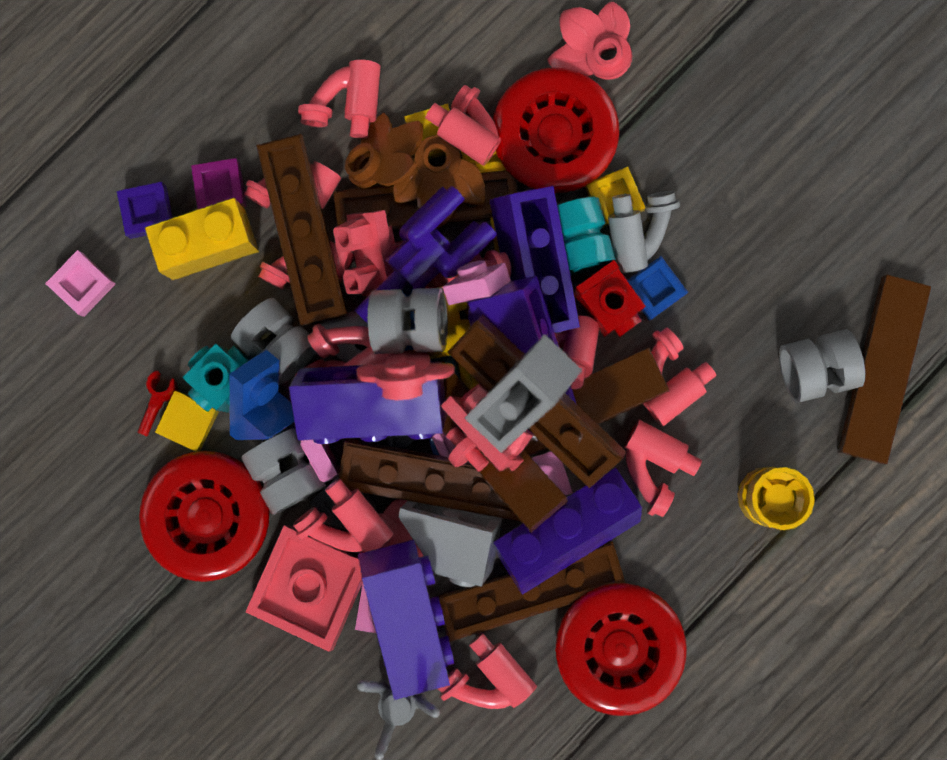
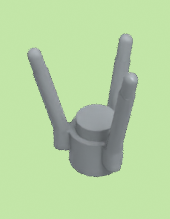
M384 679L379 680V682L360 681L357 684L359 691L379 693L381 695L378 711L385 724L374 755L376 760L384 758L395 726L409 722L414 716L415 709L420 708L433 718H437L440 715L439 709L427 701L424 694H415L394 700L391 686Z

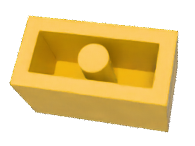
M235 198L145 227L158 271L172 280L259 252L246 210Z

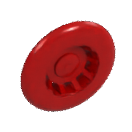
M545 68L522 76L502 95L493 116L498 136L502 138L496 149L498 158L505 169L516 180L532 189L554 186L555 193H566L583 188L596 180L607 169L618 146L619 120L610 97L593 79L571 69ZM555 100L567 102L566 106L555 105ZM544 101L547 103L546 107L538 109L537 104ZM574 107L582 113L580 117L572 111ZM526 113L532 116L529 123L523 119ZM588 124L590 132L583 133L582 126ZM520 132L527 133L528 140H522ZM580 144L588 145L585 151L577 150ZM529 150H532L537 156H533ZM569 157L573 159L572 161L567 163L563 161ZM544 160L552 161V162H554L555 164H550V163L544 162Z
M196 451L171 460L153 476L141 500L139 524L143 541L148 551L164 569L178 577L191 581H215L237 573L256 556L267 534L269 509L260 494L263 486L260 481L252 479L242 462L224 453ZM205 479L213 480L214 488H207ZM193 483L196 490L188 493L185 487ZM224 487L231 491L232 495L230 497L223 492ZM177 497L182 499L179 509L173 508ZM236 502L238 503L240 515H237L234 504ZM172 517H178L179 528L174 529ZM234 523H238L237 531L234 534L231 530ZM182 534H185L190 539L188 545L180 539ZM225 538L227 544L219 549L218 541ZM200 543L208 544L206 552L197 550Z
M627 583L603 585L587 592L576 600L560 623L555 648L560 675L572 694L583 704L595 711L614 716L639 714L654 708L664 701L677 686L685 667L687 655L685 633L672 607L653 591ZM620 613L619 618L609 620L608 615ZM631 614L640 617L637 623L628 620ZM601 620L602 624L596 631L592 630L591 628ZM650 627L654 634L653 637L646 638L643 629ZM591 638V648L585 649L586 639ZM649 647H655L653 659L648 657ZM594 657L597 665L591 670L586 662ZM644 664L647 665L649 669L642 676H639L637 671ZM603 672L612 675L611 682L601 679ZM631 675L633 679L627 683L620 682V678Z

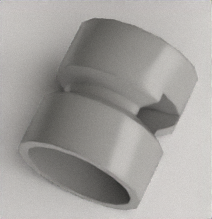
M401 289L372 291L368 303V333L373 352L375 354L403 353L407 346H412L416 353L444 352L447 345L448 318L443 289H414L410 296H405ZM415 311V330H411L410 312Z
M269 298L258 304L241 319L231 334V340L249 358H254L263 351L268 350L279 359L280 386L291 380L299 369L306 367L315 357L316 352L308 341L307 336L309 333L301 325L293 327V316L275 298Z
M848 329L821 335L818 337L816 344L810 339H805L780 346L779 362L786 389L795 403L823 397L827 388L833 393H839L863 387L865 365L862 352L856 338Z
M295 428L266 440L241 457L254 481H262L264 484L260 494L272 515L295 505L326 486L325 482L319 480L312 465L305 462V453L300 445L301 440H297ZM280 466L281 468L285 469L286 472L281 473Z

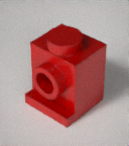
M615 260L579 284L573 291L575 298L588 316L597 321L599 331L604 337L614 330L621 337L642 322L638 313L646 305L621 273ZM610 293L619 295L622 300L621 307L618 309L609 308L605 302L606 295Z

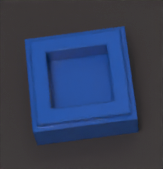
M662 256L627 280L646 305L642 312L649 321L688 293Z

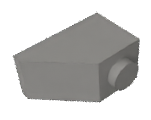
M544 335L466 415L465 419L496 449L503 452L558 402L582 372V369L553 341Z
M407 501L400 508L399 519L412 539L415 540L422 554L429 556L431 567L435 574L448 577L452 583L459 586L473 587L477 585L482 587L493 570L496 556L493 542L499 539L503 518Z

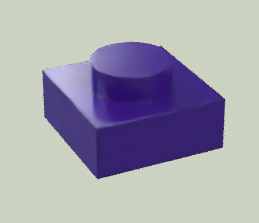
M163 182L117 191L125 236L130 239L147 236L145 227L173 218L167 186Z

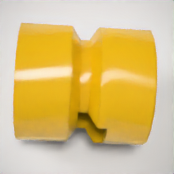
M763 467L753 470L742 480L737 494L739 507L745 517L755 524L779 530L794 529L803 524L811 515L815 502L814 491L808 479L799 471L787 467Z

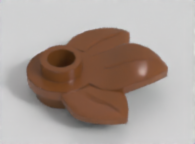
M385 113L378 116L376 121L369 125L368 138L361 139V144L353 148L346 158L345 170L349 175L350 181L357 187L364 189L377 183L383 186H391L406 179L416 167V162L411 156L417 152L422 143L423 124L417 120L392 128V123Z
M438 135L427 137L422 141L414 155L415 169L406 179L393 185L396 202L405 203L417 200L419 209L441 187L447 190L450 186H453L464 197L465 200L463 202L471 205H482L485 199V185L478 167L460 158L459 149ZM435 150L443 151L446 155V161L440 167H434L428 161L430 153ZM454 211L436 229L442 228L452 217Z

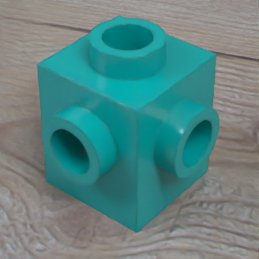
M216 343L211 348L208 346L201 348L189 360L187 366L190 370L182 377L192 387L188 395L207 412L213 407L217 411L228 413L229 373L250 359L234 345L229 350ZM221 369L223 380L220 384L213 386L209 380Z

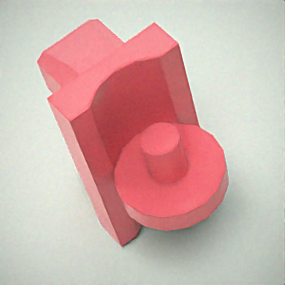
M385 210L346 215L347 222L333 229L336 246L340 251L354 252L356 267L345 270L343 275L347 294L369 296L372 291L394 272L385 259L404 241L395 242L392 226H388Z
M479 383L463 397L450 396L441 407L463 430L467 437L458 427H454L447 433L446 437L456 446L450 453L448 460L455 467H459L469 461L479 472L489 463L481 454V450L499 471L507 467L514 471L524 461L519 454L526 447L533 434L527 429L503 452H500L465 419L466 415L481 401L488 391Z

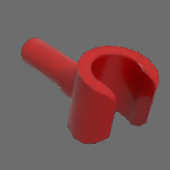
M159 371L152 372L146 381L151 398L137 431L144 436L149 435L163 403L170 401L174 391H178V384L172 378L167 390L156 392V386L161 378Z

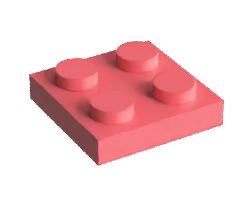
M284 525L246 609V613L330 652L335 648L363 584L359 558L346 551L320 542L311 536L300 540L296 536L298 531L294 527Z

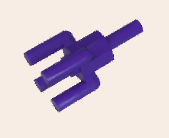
M450 186L447 190L441 187L401 226L399 235L404 242L385 259L394 272L375 290L401 289L402 291L407 285L413 290L425 288L439 273L446 278H453L458 274L457 269L468 264L497 236V233L485 221L480 225L473 221L449 243L435 228L465 199L453 186ZM370 295L354 310L367 324Z

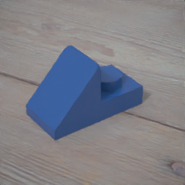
M268 350L263 351L229 373L230 436L235 440L269 439L294 422L292 403L278 392L280 360Z

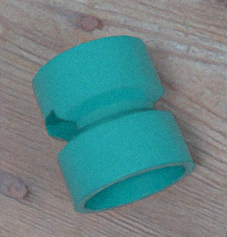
M598 197L580 198L557 205L570 276L591 272L605 267L613 260L616 261L609 235L600 232V229L605 224V219Z

